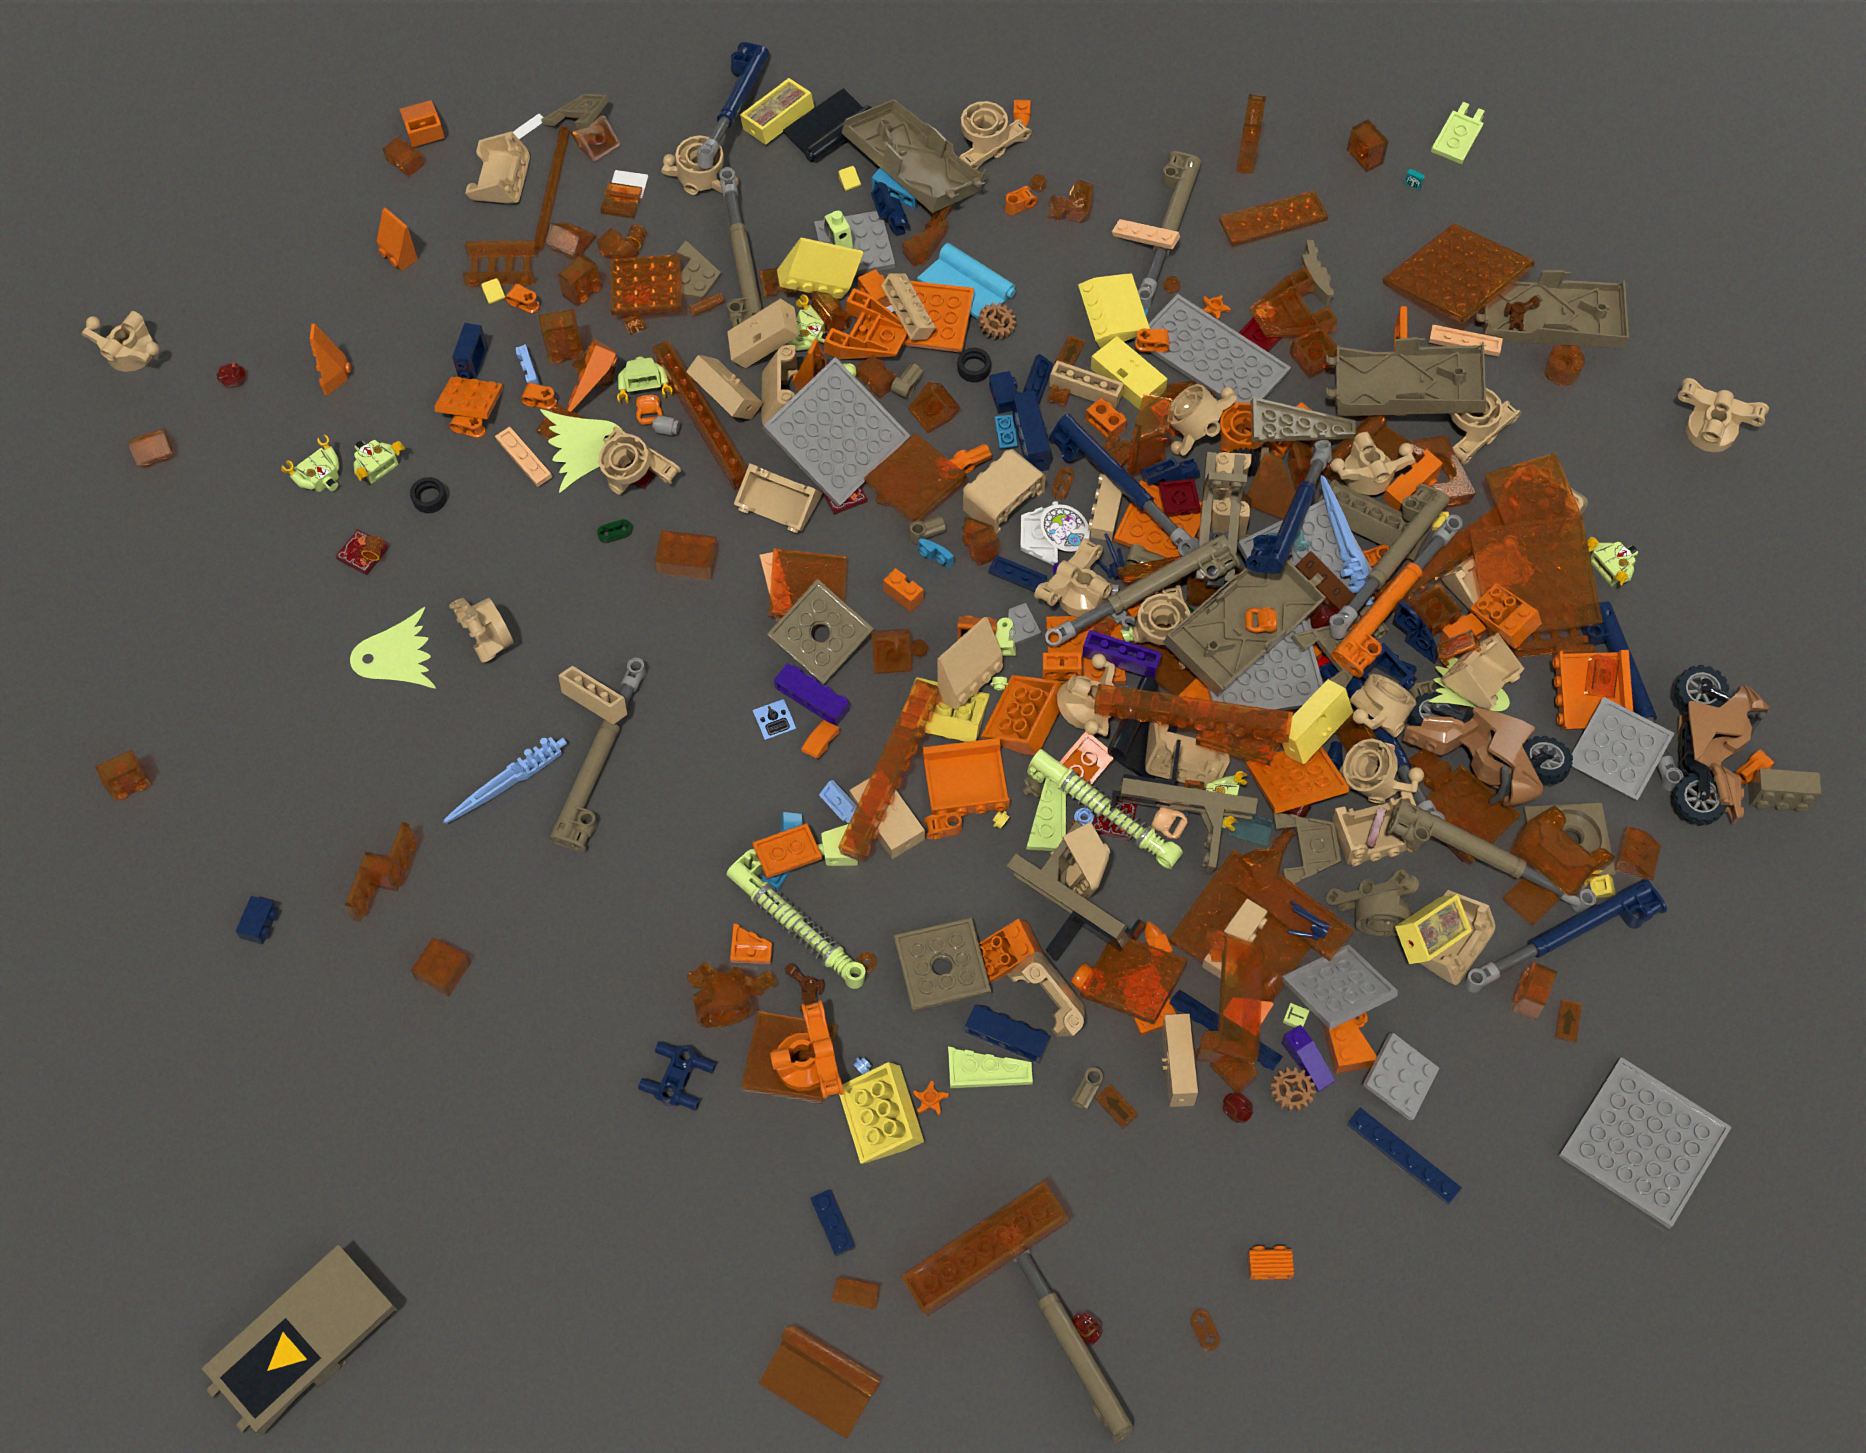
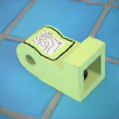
M1002 618L997 622L995 637L1003 656H1016V646L1012 640L1015 635V628L1012 620L1009 618Z

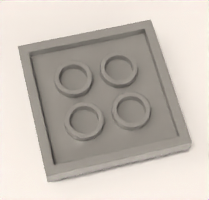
M1390 1033L1374 1061L1363 1086L1405 1118L1414 1120L1439 1067L1396 1034Z

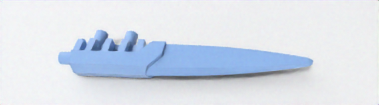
M1321 475V484L1328 514L1340 549L1341 559L1344 561L1343 567H1347V569L1341 570V576H1351V580L1348 582L1354 586L1347 588L1353 594L1358 593L1366 583V576L1369 574L1362 552L1358 550L1344 513L1326 478ZM1371 596L1365 603L1366 607L1373 604Z
M551 737L548 740L547 738H542L540 740L542 748L538 749L535 746L533 748L534 753H532L531 749H526L524 751L525 760L519 757L517 759L518 762H512L508 765L506 770L478 789L444 819L443 823H448L470 812L517 782L527 780L562 755L560 748L567 744L564 738L557 742Z

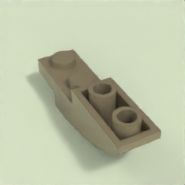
M1307 240L1304 250L1305 254L1302 255L1300 264L1302 274L1313 294L1325 306H1329L1331 299L1334 297V290L1330 288L1331 276L1327 274L1326 267H1321V262L1317 259L1318 247H1315L1314 240Z

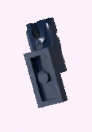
M879 182L870 193L880 219L888 221L890 229L894 234L903 235L906 233L903 226L909 229L910 225L900 200L890 196L886 184Z
M1170 457L1140 470L1141 476L1148 485L1160 480L1161 482L1185 480L1188 477L1193 479L1200 476L1198 465L1194 462V459L1178 463L1174 457Z

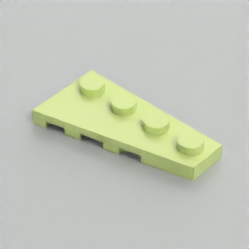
M1047 777L1026 850L1054 851L1063 840L1062 837L1066 835V791L1061 792L1057 788V784Z
M948 1046L950 1088L1033 1084L1031 1062L1007 1057H994L991 1054L984 1055L970 1050H957L954 1047Z

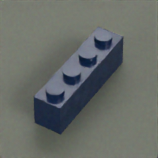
M974 1005L965 1024V1033L1037 1064H1040L1050 1040V1036L1045 1031L1031 1029L1026 1023L1010 1020L1007 1015L991 1012L990 1008L983 1005Z

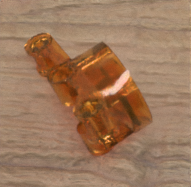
M706 962L701 963L698 969L691 970L687 974V980L691 986L702 988L693 995V1002L695 1004L697 1023L705 1028L726 1027L747 1019L753 1012L750 995L761 996L766 989H771L776 984L774 976L768 971H764L756 978L745 976L739 967H733L726 973H719Z

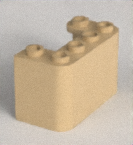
M1014 449L1006 450L1000 459L993 461L985 472H981L976 477V480L964 487L963 510L995 536L1001 531L1000 523L1002 521L1006 522L1008 514L1029 496L1033 498L1035 495L1039 497L1045 492L1046 475Z
M1218 453L1216 455L1215 472L1233 473L1235 454L1245 455L1243 474L1247 475L1251 464V454ZM1227 488L1213 489L1210 531H1213V533L1220 532L1225 534V532L1229 531L1232 491ZM1241 501L1238 540L1241 536L1246 535L1250 517V508L1245 501Z
M1401 792V798L1394 800V798H1390L1388 803L1357 811L1351 808L1347 812L1345 806L1335 809L1331 822L1335 823L1337 839L1348 865L1358 866L1365 861L1370 860L1374 862L1384 856L1394 857L1399 855L1400 852H1413L1417 850L1408 846L1406 840L1402 839V836L1394 832H1387L1392 813L1400 799L1416 806L1412 793ZM1379 807L1387 809L1376 845L1371 847L1366 843Z

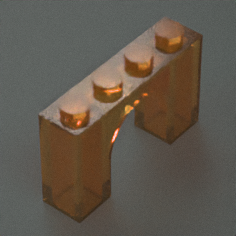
M1447 436L1410 440L1408 443L1413 446L1412 455L1416 463L1423 458V452L1426 449L1443 462L1441 469L1447 474L1449 482L1432 484L1431 487L1441 490L1448 495L1450 501L1445 508L1469 504L1476 492Z

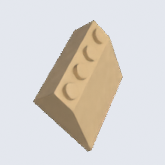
M983 617L937 659L938 700L955 710L964 705L973 694H976L985 683H988L1003 668V654L988 618Z

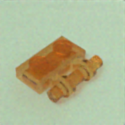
M1115 434L1112 438L1109 437L1102 447L1107 452L1113 449L1109 454L1123 467L1138 453V448L1125 439L1118 443L1120 437Z

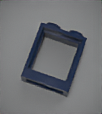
M464 323L452 356L458 377L466 379L477 378L488 347L482 325Z
M1383 643L1381 645V653L1370 666L1363 670V678L1367 680L1369 677L1367 674L1389 655L1407 675L1398 684L1406 690L1411 689L1415 685L1417 678L1389 647Z

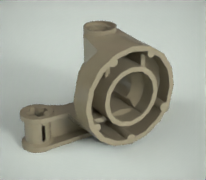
M1402 869L1396 871L1387 882L1381 884L1365 879L1361 882L1359 890L1349 893L1333 888L1328 892L1326 902L1331 906H1337V909L1342 912L1356 909V928L1363 933L1379 937L1398 936L1395 926L1412 915V912L1409 910V903L1400 896L1414 893L1419 887V880L1415 876H1409L1407 871Z

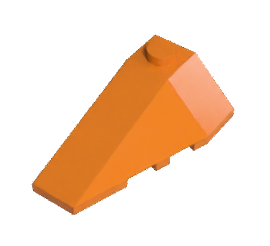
M311 324L310 343L313 356H316V369L321 372L322 376L319 379L320 386L324 395H329L348 380V373H351V363L347 361L345 354L316 324Z
M594 338L584 359L586 367L580 370L578 375L579 384L574 386L567 404V410L570 412L607 373L610 366H614L617 360L615 350Z
M814 339L798 372H795L792 382L794 383L795 391L799 392L827 365L826 357L823 355L824 352L820 350L821 346L818 340Z

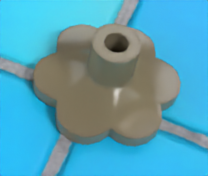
M1030 775L1027 776L1024 780L1027 787L1023 789V792L1026 795L1032 793L1035 797H1040L1042 790L1038 781Z

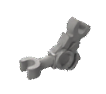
M1112 584L1110 596L1118 592L1119 585ZM1124 610L1117 614L1112 612L1107 615L1108 617L1102 618L1107 624L1112 618L1116 624L1120 623L1125 631L1129 630V625L1126 623L1135 625V618L1127 616Z

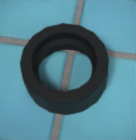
M976 347L962 351L957 360L958 373L961 378L973 383L985 380L991 371L990 356L983 349ZM970 359H977L982 361L985 366L981 370L971 371L964 367V363Z
M424 477L419 479L410 489V497L415 508L423 513L439 511L447 501L445 488L442 482L436 478ZM433 488L439 491L438 497L433 501L422 502L418 499L419 494L423 490Z

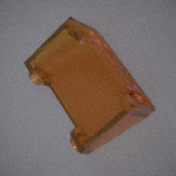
M1554 805L1528 822L1517 838L1515 848L1524 859L1566 895L1574 896L1606 869L1615 859V856L1604 848H1599L1592 854L1589 853L1562 829L1566 823V817Z

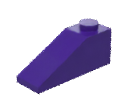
M1301 1025L1284 1035L1281 1044L1299 1068L1305 1070L1306 1077L1311 1075L1310 1082L1315 1083L1314 1087L1318 1092L1335 1082L1314 1041Z

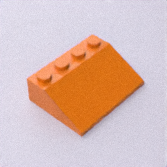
M1012 675L1008 682L1009 685L1005 687L981 737L985 740L999 738L1000 746L1020 754L1035 756L1042 748L1060 711L1057 703V694L1061 683L1057 680Z

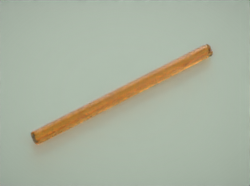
M561 126L559 129L533 244L535 250H542L569 135V128L567 126Z

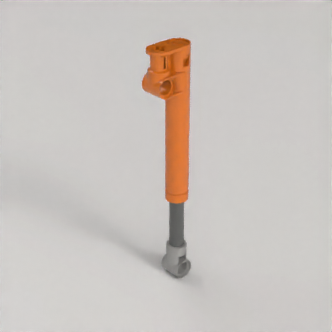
M1450 515L1433 534V539L1413 562L1406 564L1403 570L1400 571L1332 651V658L1350 674L1357 678L1362 677L1364 674L1363 670L1370 666L1381 653V644L1371 635L1414 586L1417 580H1419L1423 574L1422 570L1441 547L1449 543L1462 527V519L1459 516Z

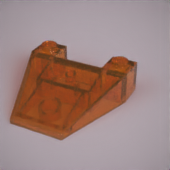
M1306 266L1287 275L1250 307V311L1264 336L1322 338L1337 331V318L1330 306L1311 314L1301 297L1314 291V279Z

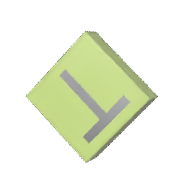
M1290 1003L1283 1023L1294 1028L1299 1025L1303 1027L1310 1010Z

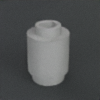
M658 415L657 419L654 418L652 428L658 434L678 435L680 421L676 420V418Z

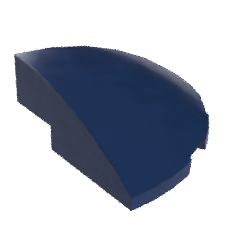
M1401 600L1393 622H1395L1394 626L1407 635L1404 642L1435 664L1438 652L1430 630L1419 614L1405 601Z

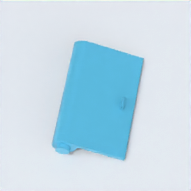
M946 243L942 247L939 259L917 277V280L920 282L974 288L970 314L977 319L981 309H984L986 304L990 306L991 302H993L997 306L1000 302L1002 305L1016 293L1015 284L950 243Z

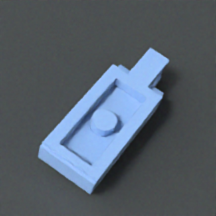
M526 344L516 347L518 359L523 360L520 361L523 371L528 373L525 375L527 383L540 385Z
M830 780L819 796L843 822L852 823L855 828L862 827L866 820L859 813L860 809L857 808L858 806L834 780Z

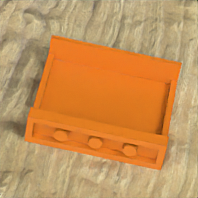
M1620 650L1616 653L1563 654V651H1560L1553 657V668H1556L1554 686L1557 687L1558 694L1555 697V703L1559 708L1557 724L1560 725V730H1585L1603 697L1633 712L1629 650Z
M999 738L923 747V760L932 815L956 812L962 817L970 813L984 814L987 811L995 810L996 812H1001L1009 809L1010 799L1007 794Z

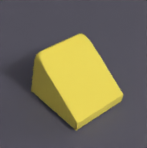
M854 166L839 170V180L845 191L861 186Z
M497 278L481 284L489 304L505 299Z
M1609 874L1589 879L1591 891L1595 893L1596 898L1611 897L1616 894L1613 878Z

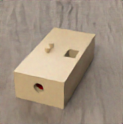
M781 298L727 331L731 360L744 368L749 367L799 336L795 308Z
M698 355L686 371L733 417L752 420L763 404L718 359Z
M883 771L849 790L850 799L858 806L857 808L860 809L859 813L865 818L867 825L891 859L925 840L924 828Z
M1190 1014L1165 1015L1161 1028L1164 1049L1162 1062H1165V1066L1162 1067L1163 1070H1166L1169 1107L1194 1106L1198 1095Z

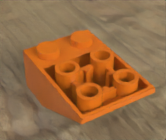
M432 100L399 109L412 147L445 138Z
M1498 583L1492 586L1470 607L1474 614L1495 634L1498 632L1502 639L1514 649L1542 624L1538 610Z
M1019 918L979 943L989 983L1007 976V973L1029 954L1034 952L1043 954L1029 923Z

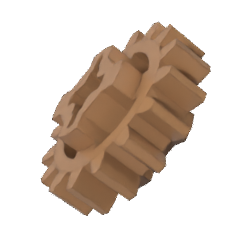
M991 302L990 306L986 304L984 309H981L977 319L980 321L978 327H983L981 332L986 331L987 337L993 335V339H996L999 336L1001 340L1004 336L1008 337L1013 332L1016 321H1014L1016 316L1011 315L1012 309H1006L1007 305L1001 307L999 302L995 306Z
M1286 1067L1285 1073L1280 1070L1278 1077L1274 1076L1272 1080L1274 1083L1270 1085V1089L1274 1090L1270 1096L1276 1097L1274 1103H1281V1110L1288 1107V1112L1290 1113L1293 1108H1295L1297 1113L1300 1112L1301 1106L1307 1109V1103H1312V1096H1315L1316 1093L1315 1090H1312L1315 1083L1309 1082L1311 1075L1305 1077V1070L1299 1073L1297 1072V1067L1293 1071Z

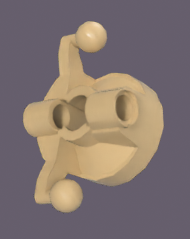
M706 136L689 137L677 147L675 156L667 154L663 158L664 166L661 169V173L678 177L679 181L684 185V190L691 195H697L699 191L711 188L722 193L720 181L717 179V174L722 169L724 162L722 147L719 145V149L713 158L712 167L704 169L698 166V148L704 144L706 139H709ZM735 176L736 185H738L739 180L737 176Z
M131 311L123 323L115 327L106 338L92 331L97 330L101 325L100 320L94 316L86 320L87 327L81 333L84 337L97 344L101 350L100 353L107 359L109 365L119 371L130 372L141 369L152 360L153 356L159 353V346L153 342L144 323V318L135 311Z
M1200 384L1186 388L1173 400L1166 412V420L1170 426L1185 436L1183 442L1174 441L1171 444L1173 454L1184 456L1191 449L1195 440L1200 439L1206 434L1213 437L1220 432L1218 421L1223 410L1230 407L1237 399L1231 387H1225L1221 390L1220 396L1222 399L1218 401Z
M1362 432L1354 438L1351 453L1345 462L1341 458L1333 459L1331 469L1334 472H1338L1340 478L1344 480L1348 487L1357 493L1377 495L1384 492L1392 484L1395 472L1415 463L1412 455L1413 446L1409 443L1401 444L1399 453L1403 457L1391 461L1382 450L1376 447L1369 433Z
M1095 654L1091 659L1092 665L1098 669L1105 667L1101 680L1097 682L1084 676H1072L1060 686L1057 694V703L1061 714L1071 725L1076 728L1085 729L1090 735L1098 733L1107 736L1109 728L1108 719L1122 708L1124 697L1117 694L1112 683L1115 664L1106 661V657L1103 654Z
M1371 674L1361 689L1357 690L1350 699V703L1358 708L1353 713V720L1356 723H1364L1372 730L1381 727L1394 738L1405 728L1404 723L1408 721V716L1416 706V700L1405 688L1379 674ZM1368 714L1372 716L1374 719L1370 720L1368 718Z
M1366 739L1355 744L1347 753L1344 763L1340 768V774L1348 784L1349 789H1355L1366 796L1368 801L1384 804L1385 800L1396 794L1397 791L1417 793L1418 783L1423 780L1424 772L1421 768L1414 767L1408 774L1409 779L1412 781L1411 784L1395 781L1394 778L1397 772V757L1394 752L1395 745L1376 739ZM1380 763L1379 769H1378V771L1375 773L1376 769L1378 768V765H1377V764Z

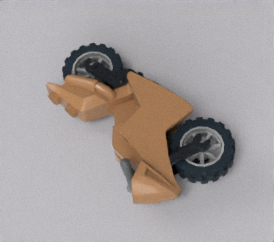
M1698 665V667L1691 666L1688 670H1684L1674 687V696L1677 698L1676 702L1679 706L1683 707V711H1688L1689 717L1680 715L1678 719L1680 747L1678 753L1681 755L1678 768L1682 771L1683 778L1675 787L1672 803L1676 807L1675 811L1677 814L1679 813L1683 820L1686 819L1693 825L1695 823L1699 826H1703L1706 823L1707 825L1712 824L1724 812L1728 813L1731 823L1736 824L1744 815V807L1741 806L1744 788H1741L1740 777L1723 767L1721 763L1726 758H1731L1743 750L1757 726L1766 718V714L1771 708L1749 686H1738L1736 694L1734 696L1728 693L1729 684L1726 683L1727 679L1725 676L1722 677L1719 670L1715 671L1713 667H1704V665ZM1694 680H1700V685L1696 684ZM1690 684L1695 690H1688V685ZM1687 791L1691 793V798H1687ZM1705 803L1711 804L1712 808L1708 810Z
M1432 692V694L1424 693L1422 696L1418 695L1416 697V706L1408 716L1410 725L1406 727L1403 741L1438 755H1444L1462 744L1466 745L1473 756L1471 766L1477 779L1499 789L1498 793L1489 799L1490 804L1494 805L1503 799V805L1511 807L1535 800L1541 796L1543 785H1555L1557 782L1561 783L1567 778L1573 764V756L1570 755V749L1566 748L1563 742H1558L1553 737L1552 739L1548 738V736L1529 738L1534 732L1535 727L1525 721L1500 712L1487 710L1483 707H1475L1474 709L1468 707L1459 710L1458 704L1429 702L1434 697L1439 696L1436 692Z

